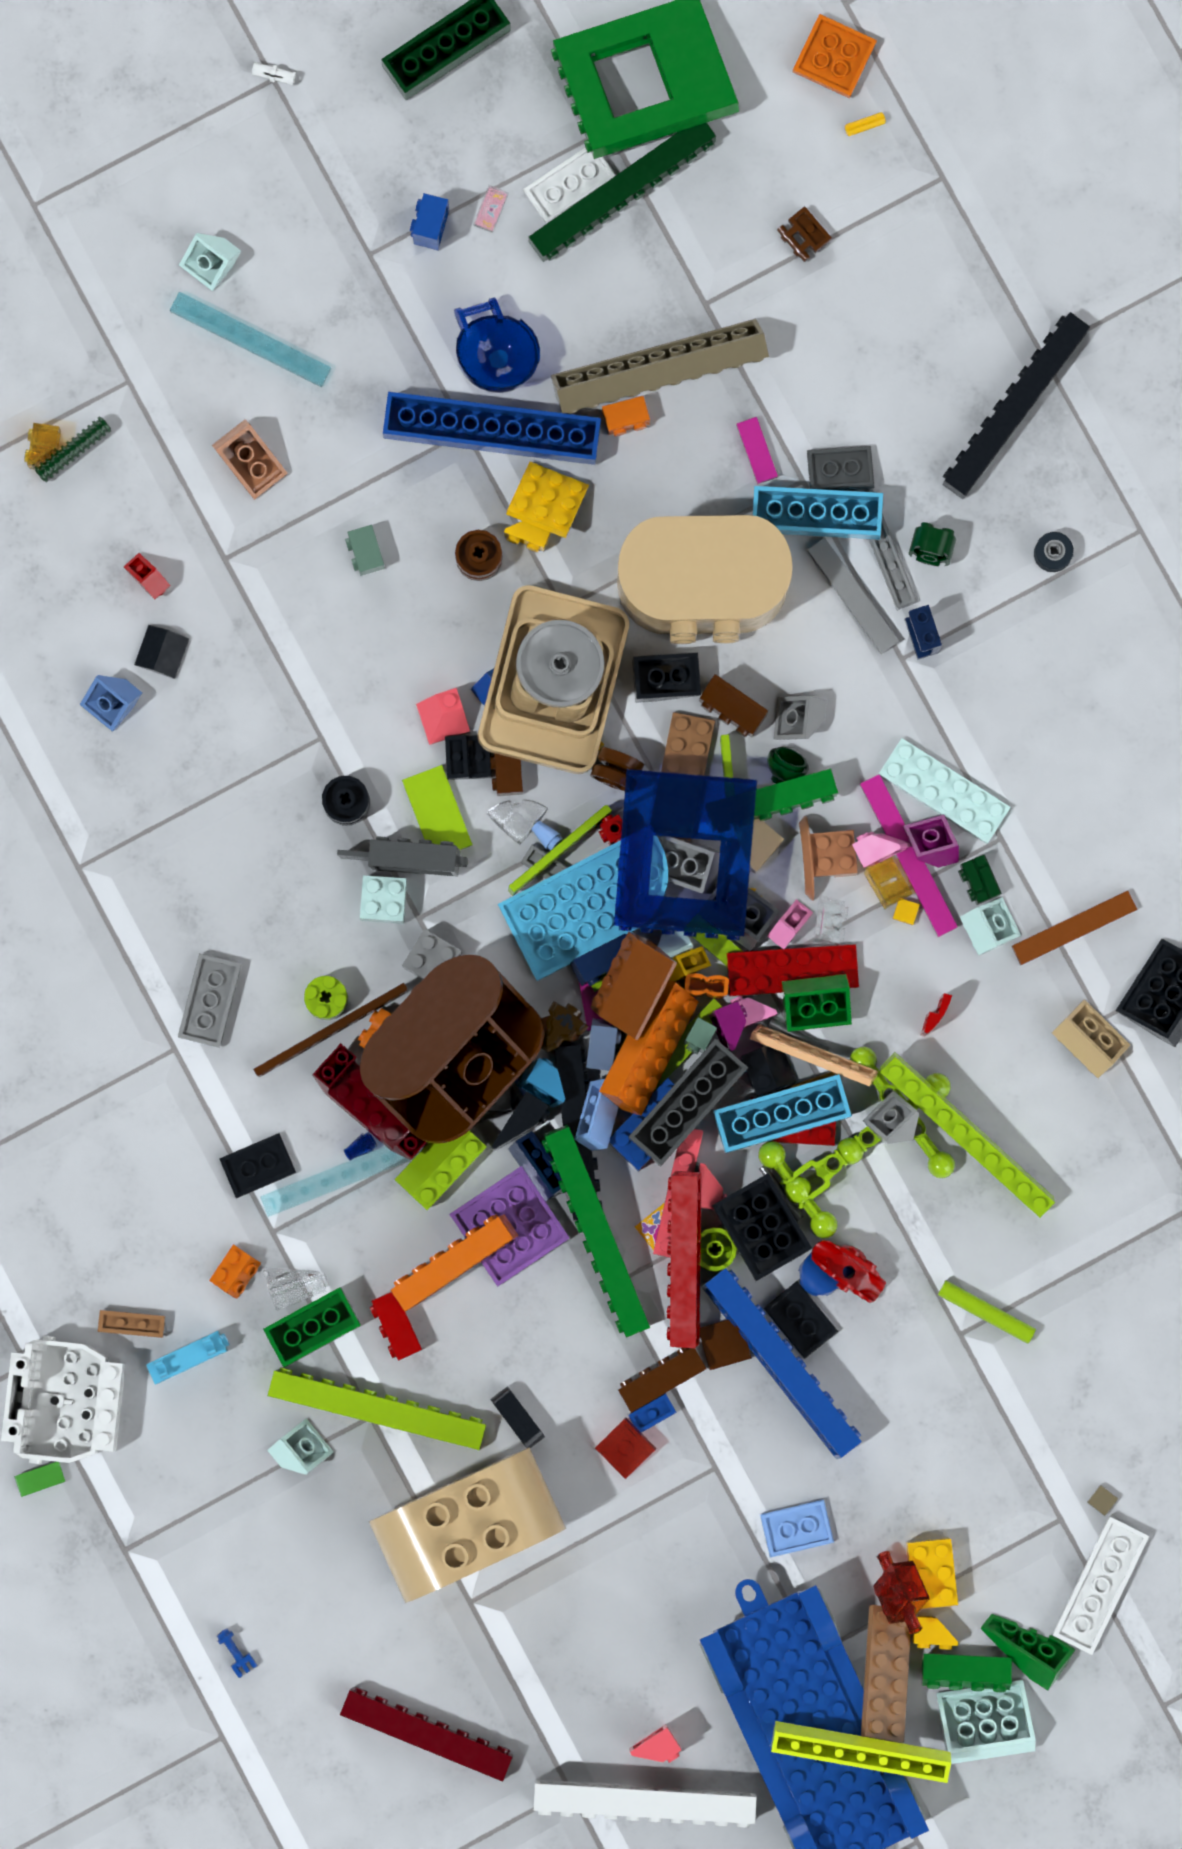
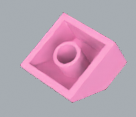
M874 832L860 835L857 837L858 841L852 844L863 868L875 866L911 847L909 842L882 833L874 834Z

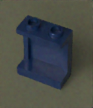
M929 604L910 610L908 612L909 617L905 618L904 621L917 660L938 654L942 643Z

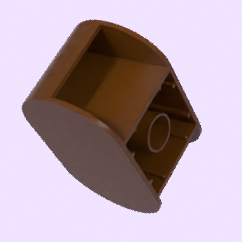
M478 955L457 956L435 967L412 989L409 996L390 1016L385 1018L364 1048L360 1062L361 1078L366 1088L418 1139L434 1144L450 1142L466 1134L536 1058L544 1040V1024L538 1012L489 960Z

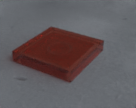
M626 1417L595 1447L625 1479L657 1449Z

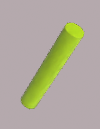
M947 1280L944 1281L938 1292V1296L1029 1344L1036 1331V1328Z

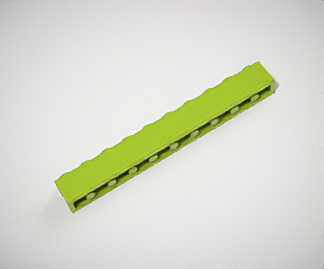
M896 1052L880 1067L882 1075L1039 1218L1055 1203L1052 1194Z
M281 1367L279 1371L274 1370L267 1395L269 1397L480 1450L486 1424L482 1423L483 1419L470 1416L469 1420L461 1418V1413L449 1411L448 1414L440 1413L441 1408L428 1405L427 1409L420 1408L418 1402L407 1400L406 1404L397 1402L398 1397L387 1394L385 1398L377 1397V1392L364 1389V1393L355 1391V1386L343 1384V1387L334 1386L335 1381L322 1378L321 1382L313 1380L314 1376L301 1373L300 1377L292 1375L293 1370Z

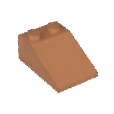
M246 419L212 445L254 500L288 474Z

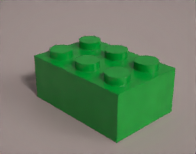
M846 974L782 981L784 1019L787 1032L852 1025L850 987Z

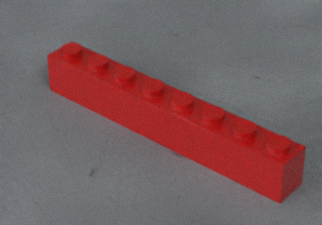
M675 1171L668 1179V1190H671V1199L668 1200V1212H671V1220L668 1221L667 1230L668 1233H671V1242H668L667 1253L671 1255V1263H668L667 1275L671 1276L670 1284L667 1286V1297L670 1298V1306L667 1307V1319H670V1327L667 1328V1340H670V1347L696 1348L700 1344L701 1172Z

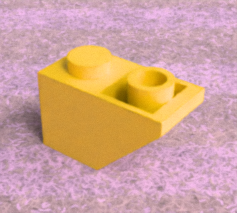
M521 521L505 528L504 536L511 543L519 544L521 542L526 544V548L531 551L539 552L541 550L544 552L551 532Z
M913 1616L912 1642L917 1644V1648H930L931 1645H939V1649L952 1650V1646H958V1641L936 1617Z

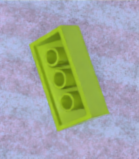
M470 1130L460 1138L440 1144L428 1143L394 1180L428 1210L487 1146Z

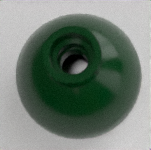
M773 748L768 754V768L772 773L771 780L775 784L805 776L809 770L805 758L790 748Z

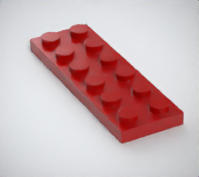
M856 944L726 953L729 997L782 993V981L843 974L847 975L850 988H859Z

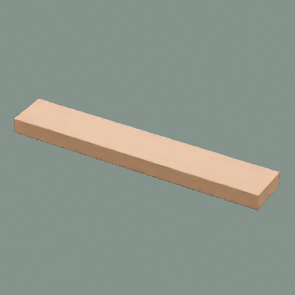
M759 1024L751 1033L750 1039L869 1087L877 1077L878 1071L763 1025Z

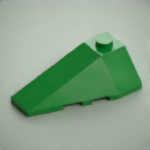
M991 1614L981 1626V1630L1008 1658H1012V1662L1030 1680L1047 1691L1058 1679L1076 1650L1057 1637L1049 1635L1048 1638L1037 1634L1035 1629L1030 1628V1630L1020 1628L1016 1622Z

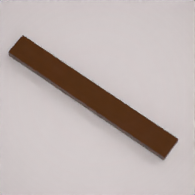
M405 983L398 985L254 1068L255 1074L258 1077L267 1074L373 1013L375 1010L406 994L408 989Z

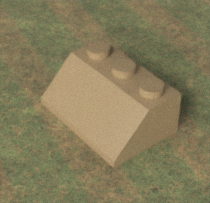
M1085 999L1052 1032L1057 1040L1097 1078L1104 1074L1130 1046Z

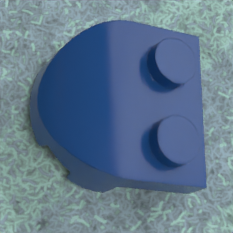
M810 1253L801 1263L798 1270L800 1271V1284L806 1292L813 1296H828L838 1288L836 1286L838 1282L812 1261ZM848 1266L843 1269L845 1278L853 1272Z

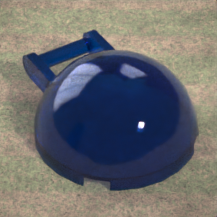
M495 297L489 298L488 302L461 309L459 307L454 309V314L461 330L456 340L457 363L463 375L474 386L487 392H509L521 387L533 376L540 361V346L534 331L522 319L519 321L510 316H503ZM484 311H492L493 315L480 317L470 323H467L465 318Z

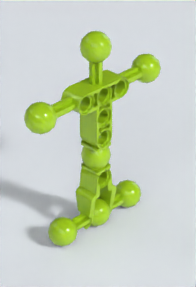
M862 1046L854 1049L850 1055L851 1061L878 1071L873 1085L879 1091L881 1102L885 1099L884 1091L891 1089L914 1109L917 1110L919 1108L910 1099L906 1100L896 1086L890 1085L876 1067L877 1056L871 1048ZM941 1073L929 1075L926 1080L946 1098L951 1089L949 1079ZM918 1117L917 1125L920 1126L921 1133L918 1136H914L913 1140L917 1142L929 1158V1172L936 1178H947L954 1172L955 1161L949 1153L937 1149L925 1133V1124ZM865 1127L859 1132L858 1136L855 1135L842 1139L838 1143L837 1149L833 1151L834 1154H830L818 1162L810 1160L795 1172L784 1161L786 1157L784 1147L776 1141L764 1143L759 1149L758 1158L762 1165L776 1170L782 1179L780 1184L785 1185L784 1193L787 1199L793 1203H798V1209L804 1208L811 1218L810 1228L812 1233L824 1239L835 1234L838 1223L832 1213L821 1211L813 1199L830 1187V1179L843 1166L846 1167L847 1165L858 1163L867 1151L866 1148L873 1147L881 1140L868 1127ZM869 1132L873 1135V1142L871 1144H865L862 1141L863 1133ZM835 1158L838 1161L839 1166L836 1170L828 1168V1159ZM810 1167L816 1170L817 1176L821 1177L824 1182L814 1192H812L810 1182L806 1178L799 1176Z

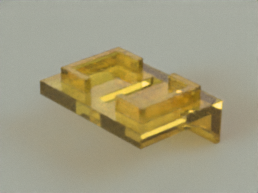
M892 857L867 868L864 872L884 910L913 894ZM896 877V881L881 887L880 884Z

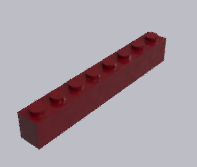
M356 1687L355 1690H349L340 1712L341 1716L503 1782L513 1755L509 1754L510 1749L500 1745L497 1748L489 1745L490 1741L478 1737L477 1740L470 1738V1733L461 1729H457L455 1732L448 1729L449 1725L437 1720L436 1723L428 1720L429 1716L419 1712L416 1715L407 1712L409 1708L403 1705L396 1704L395 1707L387 1704L388 1700L376 1695L375 1698L367 1696L368 1691Z

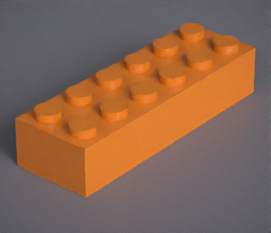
M668 980L639 1040L627 1035L599 1092L622 1110L641 1116L699 1001L676 982Z
M498 1214L492 1215L483 1222L485 1224L484 1227L480 1228V1226L473 1228L465 1234L466 1239L462 1240L460 1238L448 1245L449 1250L447 1252L442 1250L430 1257L431 1263L427 1265L424 1262L411 1270L413 1275L410 1277L407 1274L395 1281V1287L391 1289V1292L403 1310L406 1312L518 1237L519 1235L505 1214L498 1216Z

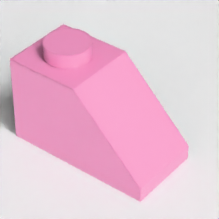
M796 899L767 937L785 949L813 912Z
M742 996L730 1000L731 1004L738 1001L739 1005L745 1007L747 1017H745L746 1023L744 1028L778 1014L775 1009L751 998L743 999Z

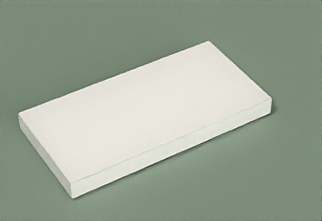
M584 148L523 189V192L547 224L616 176V174L604 157L593 159L592 153H587L586 148Z

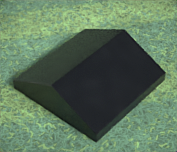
M148 625L134 665L175 679L189 638L163 628Z

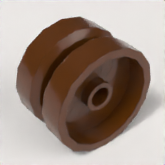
M479 529L469 531L456 544L455 558L457 567L462 575L470 580L484 581L497 574L501 567L503 556L500 542L493 534ZM477 553H481L482 558L478 559V557H475V555Z
M601 747L597 759L602 764L594 765L590 776L611 788L633 793L637 781L630 775H641L645 764L620 751Z

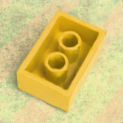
M942 1538L906 1542L912 1608L916 1610L958 1605L951 1539Z

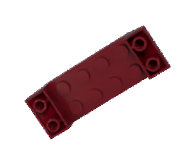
M340 1043L312 1076L332 1101L388 1149L412 1160L427 1142L414 1136L366 1088L361 1078L360 1066L355 1062L357 1057Z

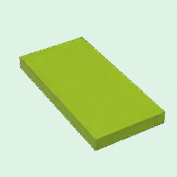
M442 765L402 780L424 840H431L432 843L440 845L441 841L453 842V845H456L459 850L473 845Z

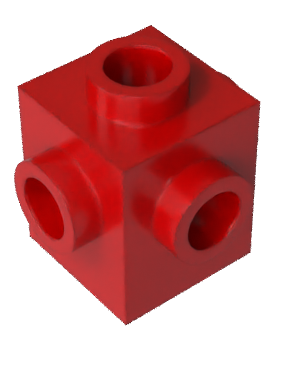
M611 814L602 819L603 823L600 824L601 831L598 833L604 843L608 842L611 846L629 836L628 830L631 827L625 817L621 819L619 814L615 817ZM613 825H616L619 828V830L615 833L612 832L610 829Z

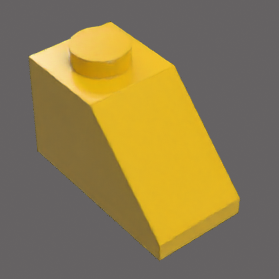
M703 946L672 958L677 962V965L669 981L677 982L684 979L688 974L697 973L712 966Z

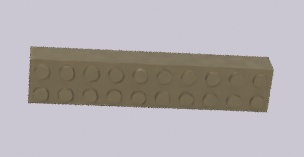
M755 318L551 375V379L562 413L572 414L579 409L586 407L594 408L600 403L607 401L616 402L625 396L634 397L643 391H656L665 385H677L683 380H695L701 378L702 375L709 373L717 374L722 372L723 369L730 367L739 368L748 362H760L764 358L769 357L764 332Z

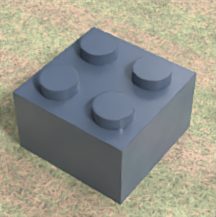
M592 1018L586 1068L610 1070L619 1053V1049H615V1044H620L622 1030L606 1020Z

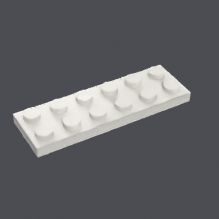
M1110 1516L1108 1517L1055 1627L1053 1636L1093 1655L1149 1538L1148 1535Z

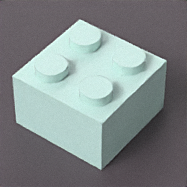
M363 875L360 920L404 924L407 879Z

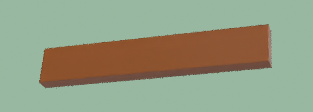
M1125 891L1011 947L1021 966L1138 909L1129 891Z

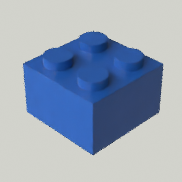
M423 193L422 199H418L416 204L417 219H412L411 237H413L415 245L439 251L449 214V201L445 198Z

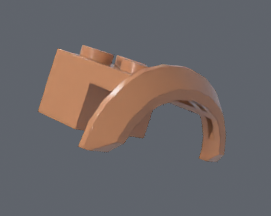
M804 816L799 822L803 853L805 894L810 900L814 901V877L834 876L835 878L857 875L856 851L852 845L855 843L854 830L810 834L808 818Z

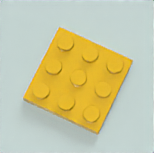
M529 461L506 515L566 538L589 485Z

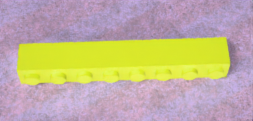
M775 1721L771 1752L938 1782H948L951 1752Z

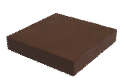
M729 1320L700 1328V1339L709 1370L752 1359L747 1342L738 1332L740 1329L738 1326H733Z

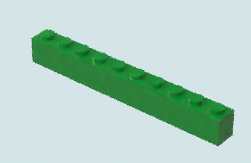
M568 1124L545 1133L546 1140L542 1141L546 1153L551 1152L554 1160L550 1161L554 1173H560L562 1180L558 1181L562 1192L568 1193L570 1200L566 1202L570 1212H575L578 1220L574 1221L579 1234L583 1232L586 1240L583 1241L587 1254L592 1252L594 1260L591 1261L595 1274L600 1272L602 1280L599 1281L603 1294L607 1292L611 1300L607 1301L611 1313L616 1312L619 1320L615 1321L619 1333L624 1332L627 1338L649 1329V1323Z

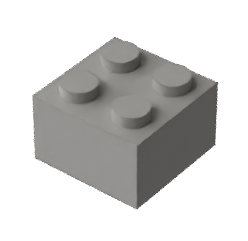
M424 929L402 964V967L423 980L441 963L461 956L462 951Z

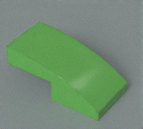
M59 1462L14 1476L21 1497L66 1482Z

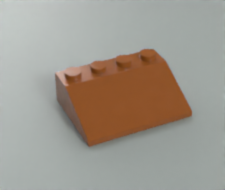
M628 932L626 938L621 943L616 957L612 960L611 967L603 978L602 985L597 995L593 998L590 1008L604 1020L634 1039L639 1040L677 962L651 940Z

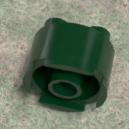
M922 522L921 526L916 527L908 553L909 556L912 557V554L917 556L916 561L923 564L939 566L940 563H945V566H949L956 543L954 531L949 528H934L932 524Z

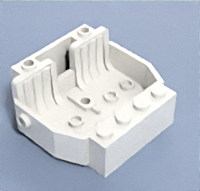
M43 1336V1340L35 1339L26 1343L24 1353H11L1 1441L14 1442L13 1453L22 1458L29 1459V1463L42 1464V1460L71 1463L98 1454V1450L116 1451L126 1364L108 1362L109 1357L86 1344L59 1342L53 1336ZM21 1360L25 1363V1366L22 1369H20ZM19 1376H22L21 1387H24L23 1392L18 1391ZM87 1389L92 1390L93 1395L91 1397L85 1395ZM54 1396L59 1399L57 1405H53L51 1402ZM16 1402L22 1403L21 1409H18L17 1420H14ZM84 1411L90 1412L89 1419L83 1418ZM14 1427H16L17 1433L15 1435H13Z

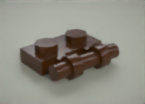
M805 206L788 219L792 228L787 230L784 225H781L777 229L784 243L787 242L794 250L795 256L800 257L803 262L810 258L806 252L809 247L816 253L832 240V237ZM796 233L804 240L801 245L793 237Z

